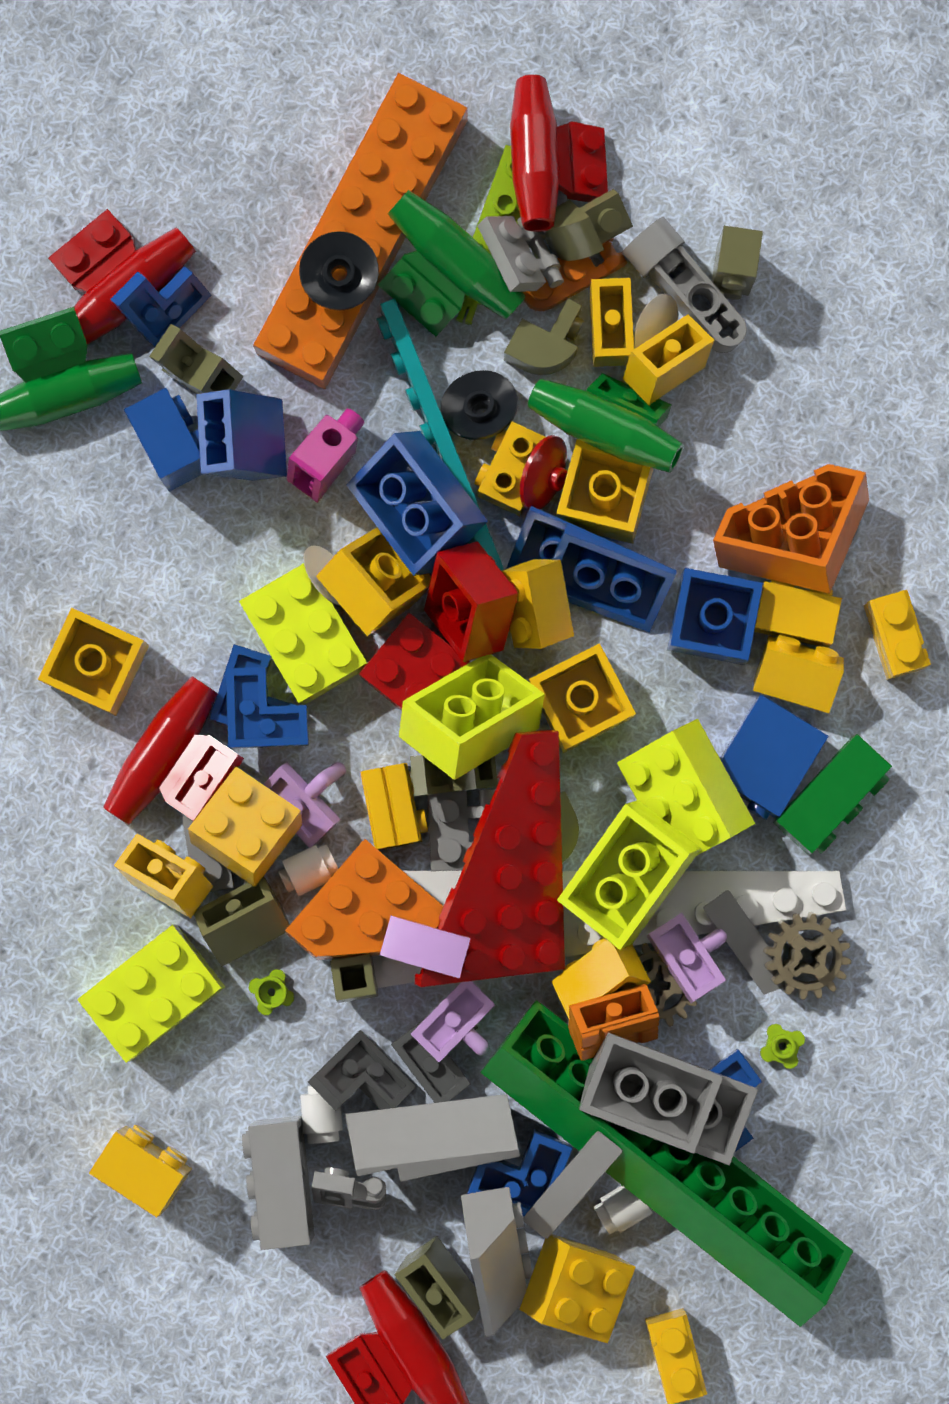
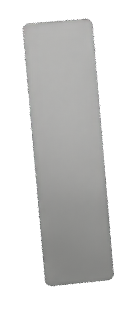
M726 890L703 907L704 911L717 929H722L726 932V942L761 992L765 995L784 988L785 981L777 985L772 982L771 979L777 971L767 970L764 966L765 963L772 960V956L763 952L764 948L769 946L731 892Z
M597 1131L526 1213L523 1221L544 1238H549L622 1153V1149L601 1132Z

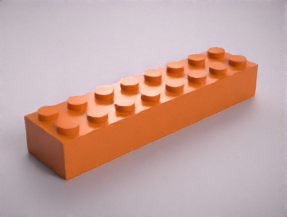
M398 72L253 344L258 356L326 389L379 289V282L387 274L406 238L390 218L388 212L408 190L426 201L468 121V107ZM336 231L352 233L366 241L376 255L379 268L376 287L368 299L354 308L341 311L326 309L312 301L305 293L299 276L300 260L308 245L319 236ZM336 269L332 274V277L337 281L344 280L347 276V272L344 269Z

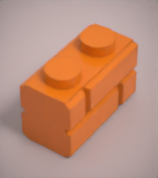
M642 984L569 1005L568 1028L581 1061L594 1058L608 1032L635 1043H645L658 1039L660 1016L647 985Z

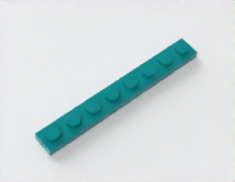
M394 298L381 303L380 311L382 316L376 318L383 339L391 338L396 352L390 355L399 376L406 374L410 384V388L405 389L409 404L413 411L418 409L421 411L425 421L424 424L419 425L421 433L431 446H435L440 458L479 508L396 300ZM485 524L467 544L478 541L487 554L493 557L496 565L502 571L504 567Z

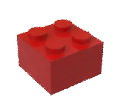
M477 541L437 552L424 611L460 659L465 662L504 650L515 604L518 600V592L514 584L498 568L493 557L488 555Z
M408 613L359 675L361 679L402 711L404 700L467 665L470 661L463 662L448 643L412 614Z

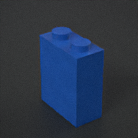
M231 389L196 394L201 474L251 481L287 477L282 399Z
M760 695L753 703L720 757V760L741 798L749 802L747 809L763 820H767L769 815L776 819L781 816L829 736L765 696Z

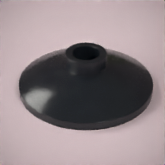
M341 231L326 233L313 240L305 249L299 265L300 281L305 293L316 304L330 310H348L362 304L374 291L379 275L377 258L369 244L357 235ZM336 269H344L347 272V276L344 280L337 281L332 277L333 272Z
M487 370L473 371L457 378L446 389L441 400V414L447 428L455 435L469 440L487 439L501 433L513 421L518 409V396L513 384L503 375ZM479 409H487L484 413L476 414Z

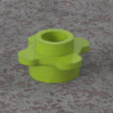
M274 969L269 976L262 979L254 978L249 983V991L255 994L258 1002L257 1010L263 1015H270L273 1009L281 1005L290 1006L294 1001V993L288 990L285 983L286 975L282 970ZM270 988L275 990L274 996L268 994Z
M779 1024L770 1025L766 1031L768 1035L766 1044L760 1050L761 1058L766 1062L773 1060L780 1062L787 1069L796 1067L799 1062L797 1058L799 1047L805 1043L803 1033L798 1030L793 1032L783 1030ZM784 1042L786 1044L785 1050L779 1049L780 1043Z

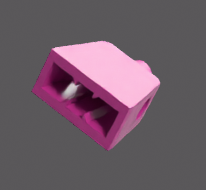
M348 408L337 421L331 416L325 415L289 457L287 481L318 503L356 453L358 442L356 434L365 424L361 416Z

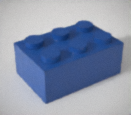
M421 431L394 433L346 484L413 576L432 573L437 552L466 545L488 522Z

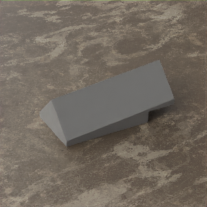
M608 1032L589 1065L579 1110L690 1153H698L730 1166L758 1088Z
M507 1094L345 1114L357 1176L397 1168L400 1182L520 1156Z

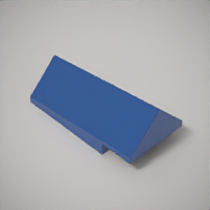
M533 506L526 513L506 567L507 569L533 559L561 560L569 603L649 633L677 573L675 569Z

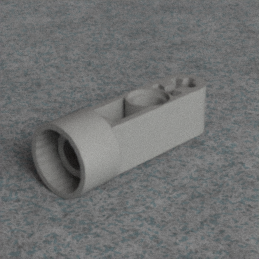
M664 216L659 218L641 232L622 253L643 278L649 275L664 294L671 295L675 299L678 311L683 317L689 314L714 339L712 350L718 353L733 351L746 335L747 327L744 319L682 247L685 243L682 237ZM680 267L683 272L672 281L669 275ZM702 295L706 297L709 301L710 309L708 311L697 310L692 304V296ZM718 311L720 316L709 324L707 321ZM729 326L732 328L733 333L731 336H726L723 339L719 332L721 329H726Z

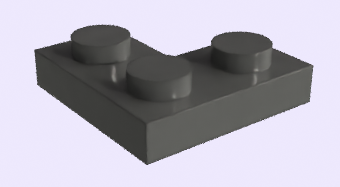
M424 1018L394 1041L391 1046L433 1102H447L471 1085V1083L449 1054L438 1062L411 1035L426 1019Z
M361 1030L308 1081L335 1111L358 1088L382 1110L396 1108L416 1087Z

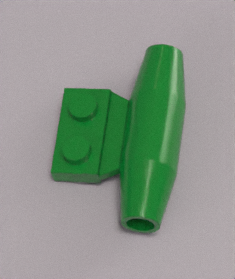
M410 190L388 212L390 218L416 250L405 253L379 282L378 286L390 297L395 298L400 306L435 337L462 309L466 295L505 320L525 299L526 295L523 291H509L495 260L488 250L449 215Z
M74 306L0 330V338L12 371L23 380V382L0 393V431L43 425L100 406L142 384L133 354L86 360L88 345Z
M604 373L587 388V391L540 379L530 394L528 408L567 435L621 460L671 473L682 454L684 444L659 427L668 418L672 404L657 399L648 405L628 384Z

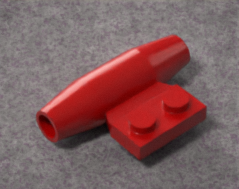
M525 75L518 78L515 83L510 121L513 187L523 228L531 232H542L554 226L558 191L567 195V199L587 203L608 192L605 130L602 127L573 121L557 126L547 80L540 75Z
M106 209L48 257V259L75 290L85 293L75 304L74 308L88 345L116 329L127 320L125 315L110 299L137 272L147 278L153 287L160 292L182 269L196 250L177 227L136 250L131 234Z
M191 676L155 715L124 761L103 806L105 810L130 825L161 792L166 803L192 821L196 819L234 768L239 767L244 760L243 757L210 735H199L218 695L217 692Z
M384 1270L362 1284L359 1289L377 1332L360 1333L326 1356L354 1404H403L411 1390L425 1404H470L450 1356L416 1303L389 1272Z

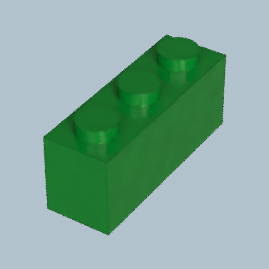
M856 734L844 744L773 823L807 855L812 854L815 850L821 854L837 837L832 831L842 821L848 825L862 811L863 807L859 802L866 794L870 792L875 796L887 784L890 778L886 773L892 765Z

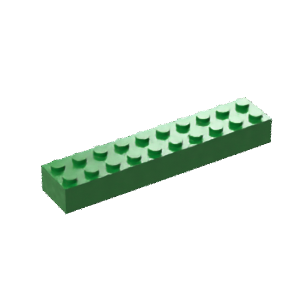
M536 1000L515 1024L480 1073L579 1152L597 1131L601 1132L622 1149V1153L605 1171L608 1175L799 1327L804 1325L827 1304L853 1250L736 1157L733 1156L729 1166L580 1111L579 1106L585 1081L593 1058L581 1061L570 1035L568 1024Z

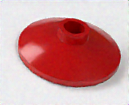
M549 435L543 438L535 446L527 459L520 481V500L522 505L528 510L531 506L540 510L543 509L552 500L557 491L562 490L567 476V448L564 440L558 436Z

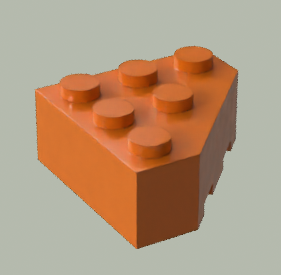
M827 464L814 470V476L796 484L791 480L764 492V498L746 506L739 503L726 510L713 539L720 568L830 594L869 502L866 472Z
M364 839L287 927L285 932L316 960L355 957L367 954L379 956L390 916L437 929L439 926V916L444 906L370 842Z

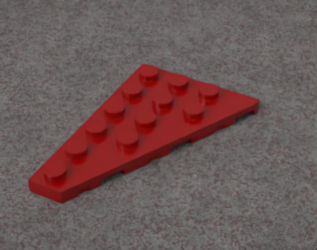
M544 730L515 733L508 749V759L501 766L497 776L500 780L489 805H485L473 834V843L467 849L463 858L465 865L455 889L451 888L439 916V926L437 929L470 938L460 978L422 968L420 974H415V985L428 987L565 969L563 905L557 901L563 892L559 731Z

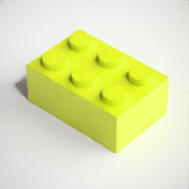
M304 563L239 601L300 705L308 704L359 674L366 666L367 661L332 602L315 588L306 572Z
M492 654L479 657L404 700L399 737L448 776L456 780L509 748L515 733L537 731L540 725L545 694Z
M695 719L669 732L617 762L635 798L699 846L701 850L697 855L755 824L699 719Z
M639 800L627 803L623 806L557 901L621 950L634 943L701 848Z
M171 925L77 1000L125 1063L139 1056L223 990L225 985L178 925Z

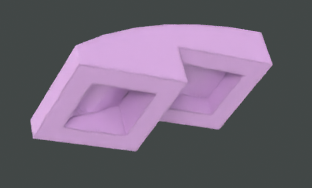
M390 916L380 955L460 978L470 938Z

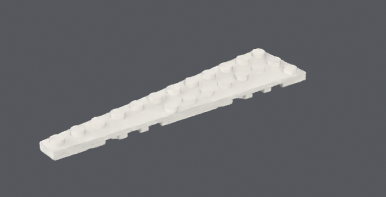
M462 871L403 872L444 906L451 888L455 889ZM562 871L563 891L577 871ZM685 871L636 938L633 946L650 943L647 935L680 913L684 915L696 935L713 932L717 928L703 907L726 890L731 892L754 926L779 922L780 920H791L794 913L799 914L803 918L807 917L809 912L821 915L845 911L846 905L840 872ZM563 906L565 957L587 954L592 950V946L604 937ZM381 955L372 956L377 988L415 982V974H420L422 969L421 967Z

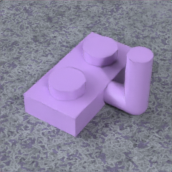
M286 762L263 784L301 810L302 826L296 834L309 848L316 845L341 820L319 797L328 786L345 775L346 768L340 762H336L326 768L309 784Z
M680 913L647 935L648 940L690 1004L726 981L709 955L710 952L717 950L726 942L727 934L724 930L716 929L702 939H699L684 915Z
M472 981L461 982L411 1035L438 1062L461 1040L477 1055H486L490 1049L489 1043L473 1027L495 1004Z

